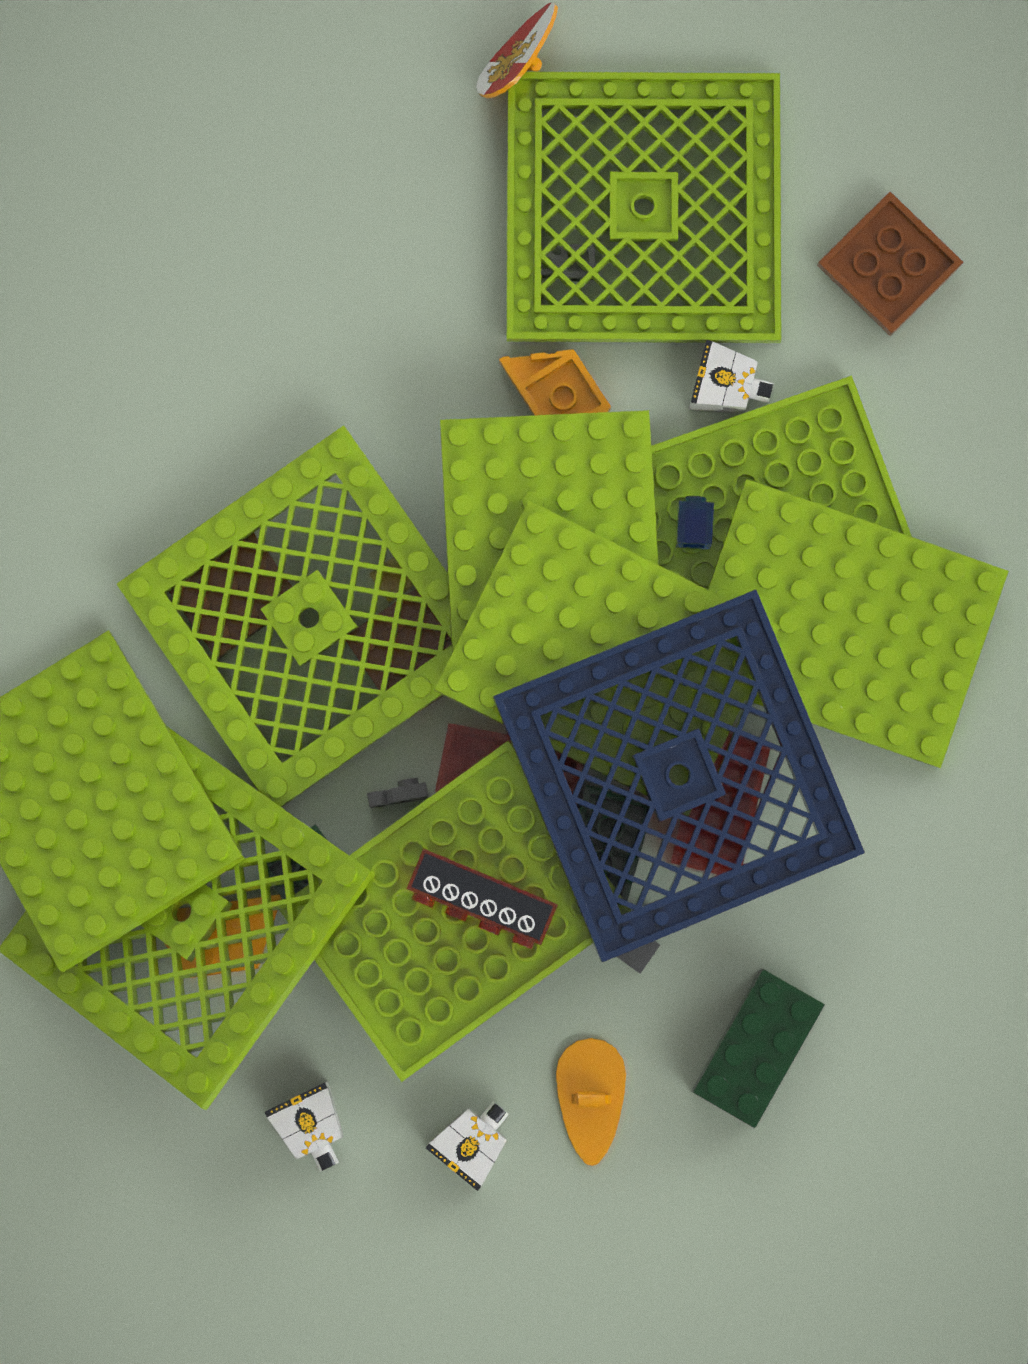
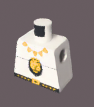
M706 340L689 409L743 414L745 413L749 398L769 403L774 383L754 378L758 363L756 360L713 341Z
M328 1081L264 1112L296 1159L311 1153L320 1172L339 1163L330 1143L342 1138L343 1132Z
M494 1101L490 1103L480 1117L468 1108L426 1146V1149L478 1191L507 1141L496 1130L509 1114Z

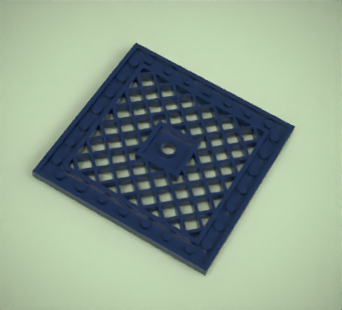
M757 590L743 594L493 696L497 710L601 962L615 958L865 854ZM736 637L739 647L726 642V640ZM715 645L709 661L692 655ZM721 647L739 654L732 671L715 664ZM682 659L676 675L659 668ZM744 659L753 680L738 674ZM688 661L706 667L700 684L682 678ZM712 670L729 677L723 694L705 687ZM650 672L644 688L627 682L632 678ZM656 674L673 681L667 698L649 691ZM735 680L752 687L746 704L728 697ZM679 684L696 690L690 708L672 701ZM617 685L611 702L593 695ZM623 687L641 694L634 712L616 704ZM757 692L766 713L751 707ZM702 693L720 700L713 718L696 711ZM646 697L664 704L657 721L639 714ZM585 698L578 715L561 708ZM590 700L608 707L601 725L583 718ZM725 703L743 710L736 727L719 721ZM669 707L687 714L680 731L663 724ZM613 710L631 717L624 735L607 728ZM551 712L546 727H544L540 716ZM749 713L766 720L759 737L742 730ZM557 714L575 721L568 738L550 731ZM692 717L710 723L704 739L699 728L686 733ZM637 720L654 727L648 744L630 738ZM580 724L598 730L591 748L574 741ZM771 725L780 746L765 740ZM716 726L733 733L727 750L709 744ZM660 730L676 736L674 739L654 746ZM604 733L621 740L615 758L597 751ZM739 736L756 743L750 760L733 754ZM549 738L565 744L559 761ZM627 743L645 750L632 755L636 767L620 761ZM762 746L779 753L773 770L756 764ZM571 747L589 754L582 772L564 765ZM708 750L724 756L718 772ZM594 757L612 764L605 782L587 774ZM784 758L794 779L779 773ZM730 759L747 766L740 784L723 777ZM674 765H682L687 769L689 777L684 785L678 786L671 782L669 772ZM617 767L635 773L628 791L610 784ZM753 769L770 776L763 793L746 787ZM563 771L579 777L573 793L570 791ZM640 777L650 800L634 794ZM776 779L793 786L786 803L769 796ZM584 780L602 787L595 805L577 798ZM722 783L737 789L730 807L714 801V799L726 795ZM608 790L625 796L619 814L601 808ZM798 791L807 812L792 806ZM743 792L760 799L753 817L736 810ZM631 799L648 806L642 824L624 817ZM766 802L783 809L777 826L760 820ZM576 804L593 810L586 827ZM704 804L698 820L680 814ZM710 806L727 812L721 830L704 824ZM654 811L659 822L671 817L665 834L647 827ZM790 812L806 818L800 836L783 830ZM598 813L616 820L609 838L591 831ZM733 816L751 822L744 840L727 833ZM678 819L695 826L688 844L671 837ZM621 823L639 830L632 848L614 841ZM813 824L816 834L807 838ZM757 825L774 832L767 850L750 843ZM701 829L718 836L711 854L694 847ZM645 833L662 839L655 858L638 851ZM780 835L796 841V843L774 851ZM590 837L606 843L600 860ZM724 839L741 845L734 863L717 857ZM668 842L685 849L678 867L661 861ZM612 846L629 853L622 871L605 864ZM747 849L764 855L741 865ZM691 852L709 859L702 877L684 870ZM635 856L652 863L645 881L628 874ZM715 862L731 869L708 879ZM658 866L676 873L669 891L651 884ZM603 870L619 876L613 893ZM682 876L699 882L675 892ZM626 879L643 886L636 905L618 898ZM649 889L666 896L642 906ZM617 903L633 910L621 915Z

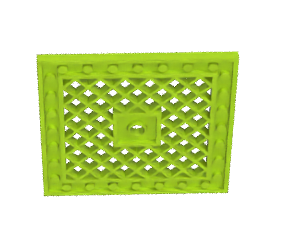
M526 72L515 85L508 89L507 342L706 343V340H710L715 343H781L780 73ZM542 109H551L542 117ZM567 109L585 110L575 118ZM601 109L619 110L609 118ZM635 109L653 111L643 118ZM670 110L687 111L678 119ZM704 110L721 111L712 119ZM737 110H745V117ZM558 112L570 123L560 134L547 124ZM592 113L604 123L593 135L581 124ZM626 113L638 123L628 135L615 124ZM660 113L672 124L662 135L649 124ZM694 113L706 124L696 135L684 125ZM728 113L740 124L730 136L718 125ZM575 129L587 140L577 151L565 141ZM609 129L621 140L611 151L599 141ZM643 129L655 140L645 151L633 141ZM542 130L553 139L543 151ZM676 130L689 140L679 152L666 141ZM711 130L723 141L713 152L700 141ZM744 131L745 151L734 141ZM558 145L570 156L559 168L547 157ZM592 146L604 156L594 168L581 157ZM626 146L638 157L628 168L615 157ZM660 146L672 157L662 168L650 158ZM694 146L706 157L696 169L684 158ZM728 146L740 157L730 169L718 158ZM575 162L587 173L576 185L564 174ZM610 162L619 172H610L608 184L598 173ZM644 162L653 172L634 171ZM542 163L553 173L543 184ZM676 163L689 173L679 185L678 172H668ZM711 163L723 174L713 185L700 174ZM744 164L745 184L735 175ZM557 179H560L570 189L559 201L547 190ZM592 179L604 190L594 201L581 190ZM694 179L706 190L696 202L684 191ZM728 179L741 191L730 202L717 191ZM575 195L587 206L576 218L564 207ZM543 196L553 207L541 218ZM608 196L609 217L598 207ZM711 196L723 207L713 219L701 208ZM745 196L746 218L735 208ZM678 197L689 207L679 219ZM640 199H647L653 204L654 209L648 215H640L635 211L634 204ZM557 212L570 223L559 235L547 224ZM592 212L604 223L593 235L581 224ZM694 212L707 224L696 235L683 224ZM728 213L741 224L730 236L717 224ZM541 228L553 239L542 251ZM574 229L587 239L576 252L564 241ZM608 229L609 242H619L611 251H608L598 241ZM711 229L724 241L713 252L700 241ZM678 230L689 240L679 252L668 243L678 242ZM744 230H746V251L735 241ZM634 242L654 243L644 252ZM592 244L604 256L594 268L581 257ZM558 245L570 256L559 268L546 257ZM626 245L638 256L628 268L615 257ZM660 246L673 257L662 269L649 257ZM694 246L707 257L696 269L684 258ZM728 246L741 258L731 269L718 258ZM541 262L553 271V274L542 285ZM574 262L584 271L588 272L576 285L563 273ZM609 262L621 273L611 285L598 274ZM643 262L655 273L645 285L632 274ZM677 262L690 274L679 286L666 274ZM711 263L724 274L713 286L700 274ZM745 263L746 285L735 275ZM557 279L570 290L559 302L547 291ZM591 279L604 290L593 302L581 291ZM626 279L638 290L628 302L615 291ZM660 279L672 290L662 302L649 291ZM694 279L707 291L696 303L683 291ZM728 280L741 291L731 302H728L717 291ZM541 296L551 305H541ZM576 296L585 305L566 304ZM608 296H610L620 306H606L600 304ZM644 296L654 306L633 305ZM678 296L687 306L668 305ZM712 296L721 306L702 305ZM746 296V306H736Z
M345 425L116 584L260 793L280 807L292 801L442 696V694L434 691L452 655V645L444 650L446 635L448 634L451 638L448 573ZM337 475L343 484L328 482V480ZM324 488L342 490L339 508L321 505ZM317 489L315 504L300 502L301 499ZM348 492L362 512L345 509ZM296 507L313 510L310 528L293 525ZM289 508L286 524L271 521ZM320 512L337 514L334 532L317 529ZM344 516L362 519L359 536L341 534ZM368 521L382 541L365 538ZM268 527L285 530L282 548L264 545ZM260 529L258 544L242 541ZM292 531L309 534L306 552L288 549ZM315 536L333 538L330 556L312 553ZM339 540L357 543L354 561L336 558ZM364 544L381 547L378 565L360 562ZM239 547L256 550L253 568L236 565ZM232 548L229 564L214 561ZM387 549H389L402 569L385 566ZM263 551L280 554L277 572L260 569ZM287 555L305 558L301 576L284 573ZM311 560L329 562L326 580L318 569L308 576ZM335 564L353 567L350 585L332 582ZM211 567L228 570L225 588L208 585ZM203 568L200 584L185 581ZM359 568L377 571L374 589L356 586ZM235 571L252 574L249 592L232 589ZM383 572L401 575L398 593L380 590ZM259 575L276 578L273 596L256 593ZM407 576L422 597L404 594ZM283 579L299 582L280 595ZM182 587L199 589L196 608L179 605ZM331 588L348 591L346 607L342 605ZM174 589L173 600L171 601L166 593ZM206 591L223 594L220 612L203 609ZM355 592L373 595L369 613L352 610ZM230 595L247 598L244 616L227 613ZM379 596L397 599L394 617L376 614ZM254 599L270 602L261 608V611L268 620L251 618ZM403 600L421 603L418 622L400 619ZM427 605L442 626L424 623ZM306 609H315L319 614V621L312 628H305L300 623V615ZM179 611L195 613L192 630ZM201 615L219 618L216 636L199 633ZM351 616L368 619L365 637L348 635L358 628ZM226 619L243 622L240 640L222 637ZM374 620L392 623L389 642L371 639ZM250 623L267 626L264 645L246 642ZM398 625L417 628L414 646L395 643ZM273 629L288 649L271 646ZM423 629L441 632L438 650L420 647ZM198 639L214 642L212 658L207 654ZM346 640L364 643L361 662L343 659ZM339 641L336 657L320 655ZM221 643L239 646L235 665L218 662ZM370 644L388 647L385 666L367 663ZM245 647L263 650L259 669L242 666ZM394 649L412 652L409 670L391 667ZM269 652L287 655L284 673L266 670ZM418 653L435 656L416 669ZM293 657L300 667L311 661L308 677L290 674ZM317 660L335 663L332 682L314 679ZM342 664L359 667L356 686L338 683ZM217 667L234 670L231 687ZM366 669L384 672L380 690L362 687ZM241 671L258 674L255 693L238 690ZM390 673L406 675L405 678L387 689ZM265 676L282 679L279 697L262 695ZM289 680L307 683L303 702L286 699ZM313 684L331 687L328 706L310 703ZM337 688L355 691L352 710L334 707ZM361 693L378 695L358 710ZM237 696L254 699L251 716ZM260 700L278 703L275 722L257 719ZM285 704L302 707L299 726L281 723ZM309 708L326 711L323 730L305 727ZM333 713L350 715L330 729ZM256 724L273 727L271 744ZM280 728L298 731L294 750L277 747ZM304 733L321 735L301 750ZM276 753L293 756L282 762Z
M168 727L212 804L214 802L227 812L219 816L224 823L229 822L230 834L241 853V844L252 841L256 843L257 856L245 858V860L227 870L235 871L236 885L222 888L221 875L212 880V888L206 884L140 924L145 929L129 931L100 949V963L88 965L86 958L65 972H61L26 911L0 945V953L200 1108L207 1110L375 874ZM239 821L254 832L240 835ZM265 840L280 851L266 854ZM291 859L307 870L292 873ZM282 860L283 875L269 878L267 863ZM258 865L260 880L245 883L244 868ZM317 877L323 881L319 887ZM308 879L310 894L295 897L293 882ZM284 884L286 899L271 902L270 887ZM261 889L262 904L248 907L246 892ZM237 894L239 909L229 911L233 904L225 899L224 896ZM184 904H190V916L185 921H178V909ZM306 904L297 917L296 906ZM287 908L289 923L274 926L273 911ZM263 913L265 928L250 931L249 916ZM240 918L241 933L227 936L225 921ZM217 928L218 938L208 940L211 934ZM285 933L283 938L276 946L275 935ZM146 937L147 953L134 955L132 940ZM156 937L170 948L157 951ZM266 937L268 953L253 956L252 940ZM123 942L124 958L111 960L109 945ZM242 942L244 958L230 960L228 945ZM219 947L220 963L206 965L205 950ZM181 956L190 962L196 957L197 967L183 970ZM172 957L173 972L159 975L158 959ZM148 962L150 977L136 980L135 964ZM265 962L255 975L254 964ZM125 966L126 982L113 984L111 969ZM245 966L246 982L232 985L231 969ZM102 971L103 985L89 974ZM221 971L223 987L209 990L207 974ZM198 976L199 992L185 995L184 979ZM174 981L175 997L162 999L160 984ZM151 986L152 1002L138 1004L137 988ZM127 991L128 1004L114 993ZM243 992L234 1005L233 994ZM224 996L225 1012L211 1014L210 998ZM200 1001L202 1016L188 1019L186 1003ZM176 1005L178 1021L164 1024L163 1008ZM153 1010L154 1024L140 1013ZM222 1021L213 1034L212 1023ZM203 1025L204 1041L190 1044L189 1028ZM179 1030L180 1044L165 1032ZM201 1051L197 1057L191 1052Z

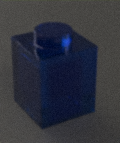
M687 496L685 501H679L677 506L675 548H711L714 503L706 502V498L701 496Z

